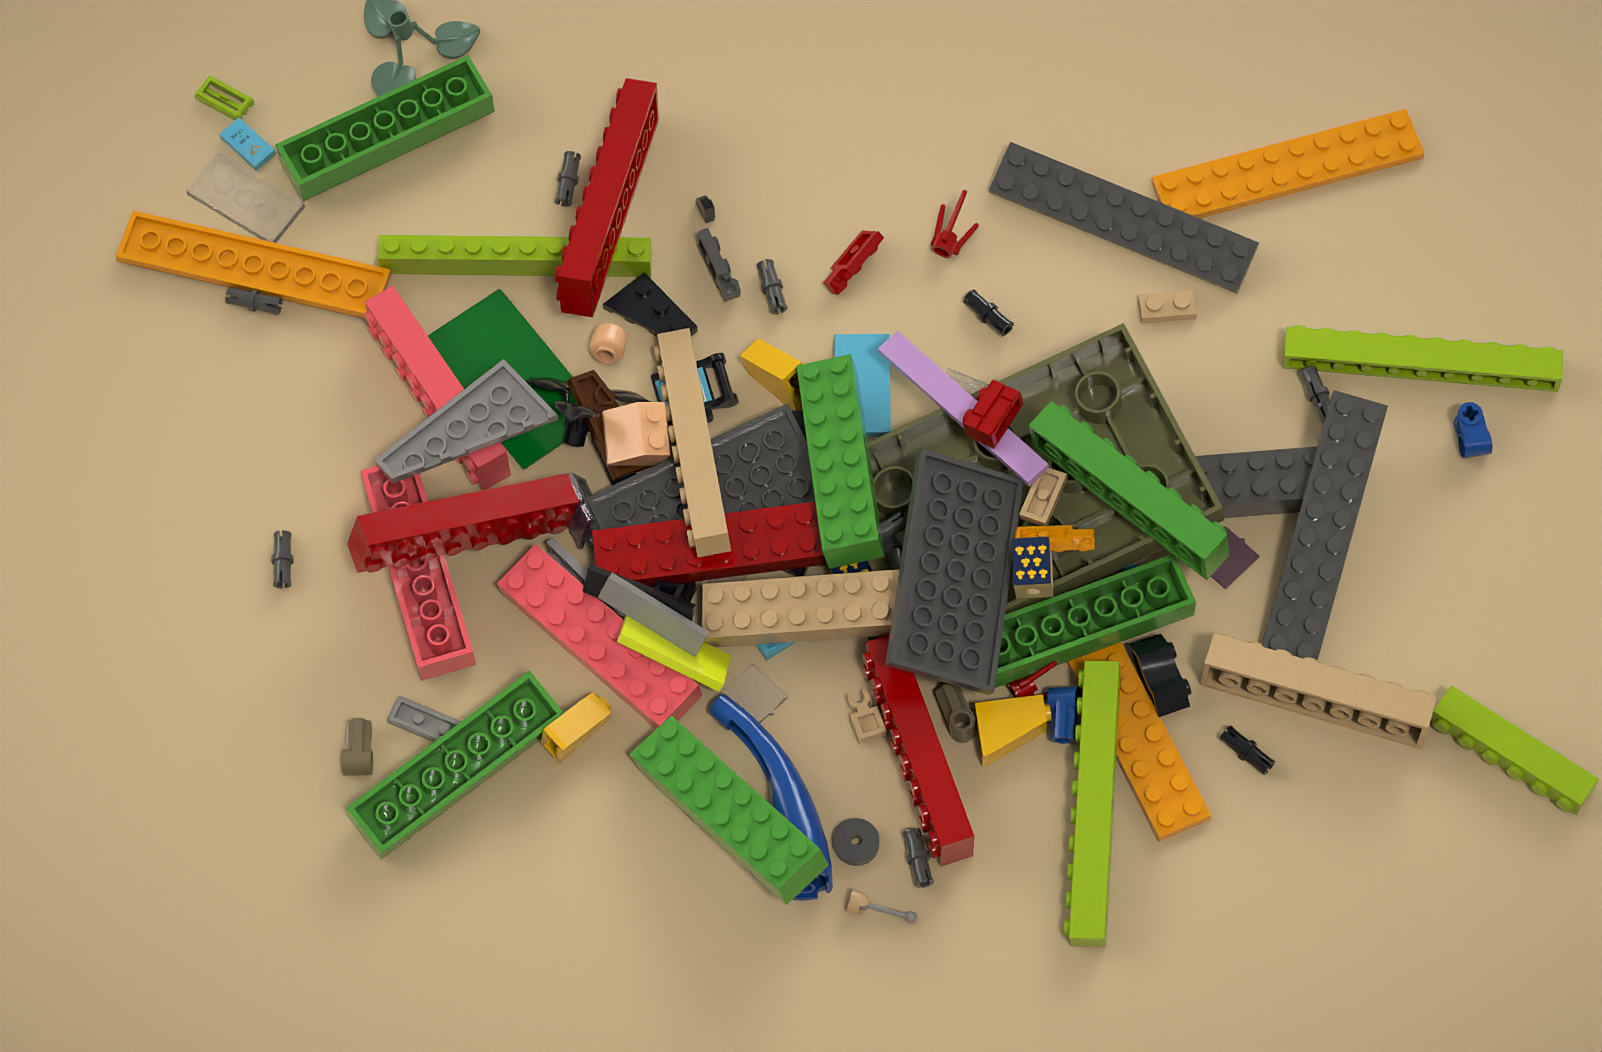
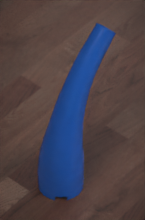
M726 694L720 695L711 705L709 714L725 729L733 731L750 749L770 784L771 805L821 849L829 864L793 900L818 899V892L823 890L829 894L833 889V877L828 844L820 817L803 779L789 756L774 737L750 713Z

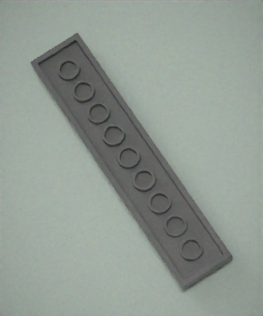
M1010 142L989 188V192L1237 294L1259 246L1257 241L1013 142Z
M1336 390L1333 391L1262 645L1265 648L1272 650L1282 649L1291 653L1292 656L1299 658L1309 657L1318 661L1388 405Z

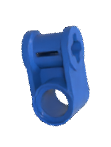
M1473 402L1462 404L1453 422L1462 458L1491 454L1493 450L1492 439L1487 430L1481 407Z

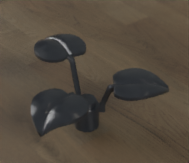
M549 377L528 378L527 384L531 383L542 389L559 391L563 394L565 401H554V406L565 417L564 425H566L563 442L572 446L584 447L587 431L590 432L584 418L599 417L600 413L592 408L570 403L569 391L571 390L568 383L563 380ZM610 389L616 397L615 400L629 403L651 402L632 391Z

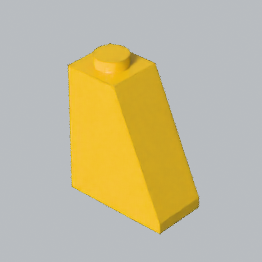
M758 338L740 355L748 374L784 405L788 404L791 411H803L797 365H802V362Z
M593 692L543 729L540 744L560 764L610 720L612 714L610 704L602 696L597 697Z
M1043 695L975 703L974 717L982 766L990 765L1046 732L1047 721H1051L1050 705L1044 704Z

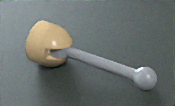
M852 889L846 912L861 914L869 908L905 918L909 923H914L917 920L915 912L905 913L872 904L865 893Z

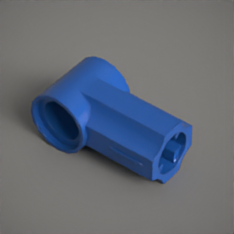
M1079 686L1050 687L1048 690L1047 701L1051 710L1050 740L1052 742L1071 744L1076 741L1077 699L1082 697Z

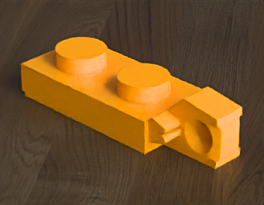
M1073 525L1017 527L1015 538L1049 537L1050 551L1054 552L1072 549L1082 552L1095 549L1094 529H1073Z

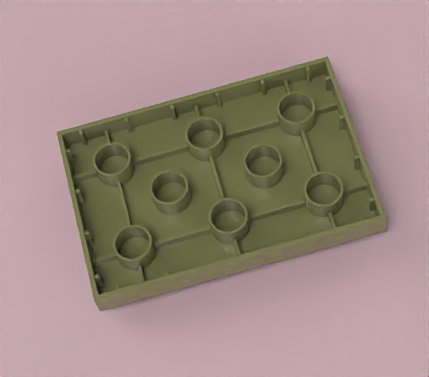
M1124 323L998 381L1006 387L1009 386L1018 390L1024 403L1008 429L1049 464V468L1066 473L1033 448L1029 424L1052 401L1057 406L1064 405L1072 412L1073 418L1080 423L1082 421L1088 423L1094 429V434L1098 437L1109 439L1116 446V450L1123 456L1128 454L1138 463V467L1144 472L1150 471L1159 478L1160 484L1165 488L1169 489L1171 487L1182 496V501L1189 506L1193 504L1201 509L1205 515L1204 517L1211 523L1214 521L1218 523L1224 521L1221 503ZM980 390L970 395L977 400ZM941 408L868 442L880 523L900 512L905 523H907L917 451L922 448L1017 477L983 445L968 438L965 430ZM1067 474L1068 479L1048 526L1073 525V529H1094L1095 549L1082 552L1079 550L1074 551L1073 549L1063 552L1052 551L1054 596L1088 585L1164 549L1163 546ZM1024 482L1019 514L1031 486H1027ZM1020 516L1018 517L1017 527L1040 526L1020 519ZM906 529L896 533L898 541L902 542V544L904 543ZM884 557L867 561L871 571L892 570L888 559ZM1012 560L1005 614L1052 598L1016 599L1013 586Z

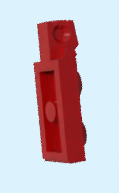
M862 230L832 265V273L823 282L832 294L839 295L847 287V281L862 269V264L867 258L878 250V245L884 239L879 231Z

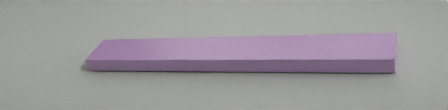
M897 331L878 348L879 354L964 429L962 423L963 416L968 409L974 408L977 400ZM1007 429L994 449L979 442L1029 487L1049 469V464L1010 429Z

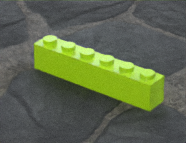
M1452 685L1433 710L1430 723L1433 724L1437 731L1453 736L1461 746L1469 750H1475L1482 755L1486 762L1491 765L1497 764L1506 770L1511 778L1517 781L1522 780L1530 785L1536 794L1552 799L1565 812H1572L1577 815L1597 785L1598 777Z

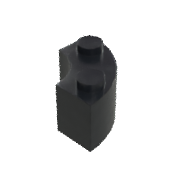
M1160 633L1129 644L1138 676L1155 706L1158 717L1190 707L1188 695L1192 694L1188 680L1181 677L1174 660V658H1177L1173 643L1167 642Z

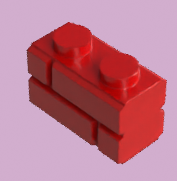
M994 379L988 387H983L977 396V403L974 408L968 409L963 416L962 423L968 438L994 449L1024 405L1021 393L1009 386L1006 387Z

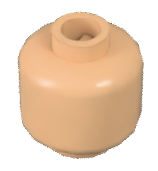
M614 323L598 325L592 333L589 346L590 353L597 361L604 364L619 361L625 352L626 332Z

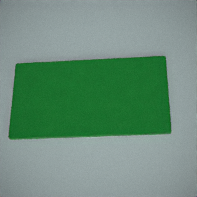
M501 289L496 290L428 335L464 389L503 359L525 381L528 378L549 377L567 382L573 377ZM531 383L528 385L556 412L558 420L501 442L523 470L564 444L563 437L566 425H564L565 417L554 406V401H565L563 394L559 391L542 389ZM569 391L570 403L577 405L572 392Z

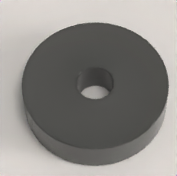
M854 818L846 820L837 827L834 833V851L837 857L848 865L860 866L867 864L878 853V831L874 825L864 819ZM853 839H859L861 840V844L853 845L851 841Z

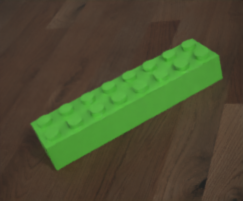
M469 55L277 143L276 148L279 160L302 201H305L495 112L493 97Z
M848 354L797 365L822 551L830 569L885 557L858 374L852 356Z
M1050 401L1029 424L1033 448L1204 579L1208 580L1228 558L1227 531L1221 524L1216 521L1211 523L1207 520L1201 509L1193 504L1189 506L1182 501V496L1171 487L1167 489L1161 485L1159 478L1150 471L1144 472L1140 469L1134 458L1128 454L1123 456L1116 450V446L1105 437L1101 439L1094 434V429L1084 421L1080 423L1073 418L1072 412L1064 405L1057 406Z
M1171 554L1005 614L995 688L1032 675L1052 661H1057V665L1194 616L1196 600L1176 557Z
M528 671L346 807V816L382 860L540 741L543 729L564 713L531 671Z
M672 715L630 753L638 770L786 905L829 866L817 845Z

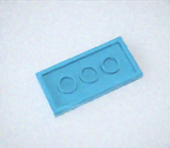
M835 334V357L851 354L857 370L867 437H880L891 432L890 363L878 351V348L889 339V334Z

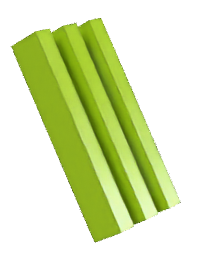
M211 75L208 76L194 94L196 100L234 121L238 118L242 120L241 116L247 114L248 107L254 105L253 98ZM211 85L219 89L220 91L230 95L231 97L241 101L242 105L229 99L222 93L214 91L213 89L209 88V86Z

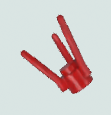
M966 190L962 191L948 226L942 233L941 229L946 206L944 204L940 206L934 237L930 245L932 246V251L941 257L950 258L952 254L958 255L961 247L979 227V224L975 223L959 242L956 240L957 235L952 232L967 194Z
M1052 661L1032 675L1008 683L1013 697L1034 696V692L1038 690L1034 680L1057 666V661ZM1048 692L1037 695H1043V699H1047Z

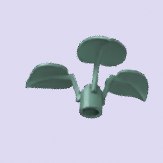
M366 0L364 21L368 32L378 38H385L393 32L398 54V64L394 62L382 63L377 66L372 74L371 83L377 97L415 80L414 68L403 65L401 40L409 39L412 36L413 30L419 32L432 44H438L437 49L440 55L447 58H458L465 55L472 48L480 34V28L467 22L450 21L438 26L435 30L436 38H433L420 28L416 21L411 22L402 3L396 0Z

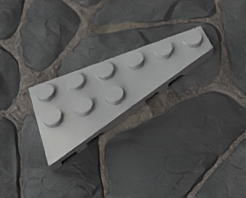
M503 359L374 459V462L392 483H396L558 420V415Z

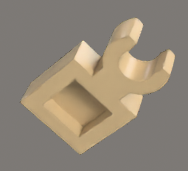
M866 690L862 691L864 701L861 703L855 702L852 694L848 695L849 707L856 712L850 714V720L859 744L887 735V730L878 707L869 708L870 695Z

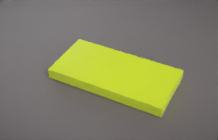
M625 615L617 640L618 643L717 692H720L724 685L732 656L704 642L694 657Z

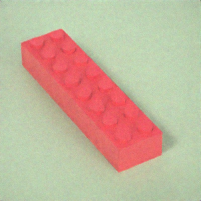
M394 286L365 301L367 312L364 313V316L369 324L367 329L374 340H380L383 345L381 346L383 354L388 361L393 359L397 365L395 370L402 381H408L411 386L409 391L416 402L421 400L425 406L423 412L427 418L464 390ZM501 442L455 459L458 464L463 463L467 468L465 473L472 485L478 484L481 490H487L511 476L507 451Z
M377 466L360 471L372 513L428 502L420 473L392 483ZM437 556L425 562L421 560L409 562L402 567L389 566L388 569L421 681L476 665L445 556Z
M536 543L497 583L501 594L655 729L671 715L679 721L702 697L699 685L691 678L618 643L617 640L624 620L599 598L584 593V585Z

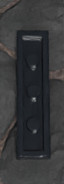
M591 564L587 571L583 592L598 598L608 577L613 572ZM614 573L692 621L696 604Z

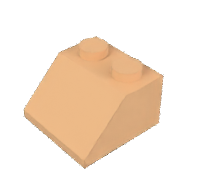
M636 402L602 412L607 466H655L664 462L670 456L665 402Z

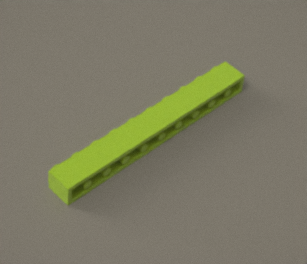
M379 235L378 263L379 267L390 269L391 274L555 276L557 266L562 265V251L564 246L569 245V237ZM620 237L607 277H639L644 272L651 277V238Z
M1296 325L1286 327L1282 368L1304 370L1307 367L1315 366L1318 369L1317 371L1558 392L1563 375V350H1557L1549 346L1534 348L1523 344L1510 346L1500 345L1497 342L1475 343L1467 339L1451 341L1441 337L1428 339L1417 338L1414 335L1393 336L1384 332L1369 334L1358 330L1346 332L1335 331L1332 328L1310 329L1305 326Z
M1085 661L1084 670H1079V687H1083V697H1078L1077 714L1082 715L1081 725L1076 724L1075 733L1076 742H1080V752L1074 753V769H1079L1078 779H1073L1072 795L1077 797V807H1071V824H1075V835H1070L1069 852H1074L1073 863H1068V880H1072V891L1066 892V908H1071L1070 919H1065L1064 935L1069 936L1071 946L1106 947L1121 681L1120 663L1114 661Z

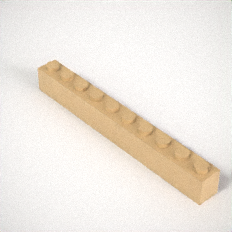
M690 328L657 334L659 345L654 346L656 361H662V365L657 366L660 382L666 381V385L661 386L663 400L670 403V405L665 406L667 422L673 421V425L668 426L671 443L677 442V446H673L672 451L675 463L680 462L681 465L680 467H675L678 483H684V487L679 488L682 505L688 504V508L683 509L686 526H692V530H687L690 547H696L698 557L731 551Z

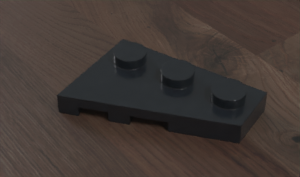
M645 272L603 303L604 310L621 315L627 322L631 324L636 323L649 330V333L656 337L660 333L690 328L691 336L698 331L697 325Z

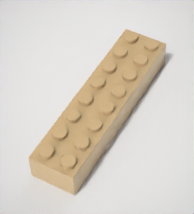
M900 569L703 584L702 628L709 631L705 642L713 647L890 635Z
M1226 633L1213 634L1200 684L1208 688L1418 749H1422L1437 697L1431 696L1429 692L1424 690L1413 691L1403 688L1401 684L1390 681L1386 683L1375 680L1369 674L1361 673L1358 675L1348 672L1345 668L1337 665L1330 667L1320 664L1313 658L1292 656L1286 650L1268 649L1258 642L1249 641L1247 643L1237 640L1234 636Z

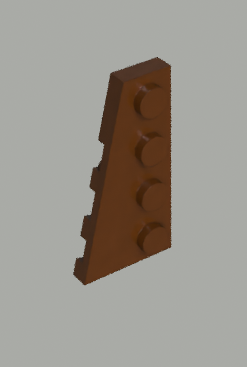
M595 370L570 378L567 383L577 405L592 408L600 413L599 417L584 418L612 480L615 481L652 467L607 466L602 412L620 406L615 401L616 397Z

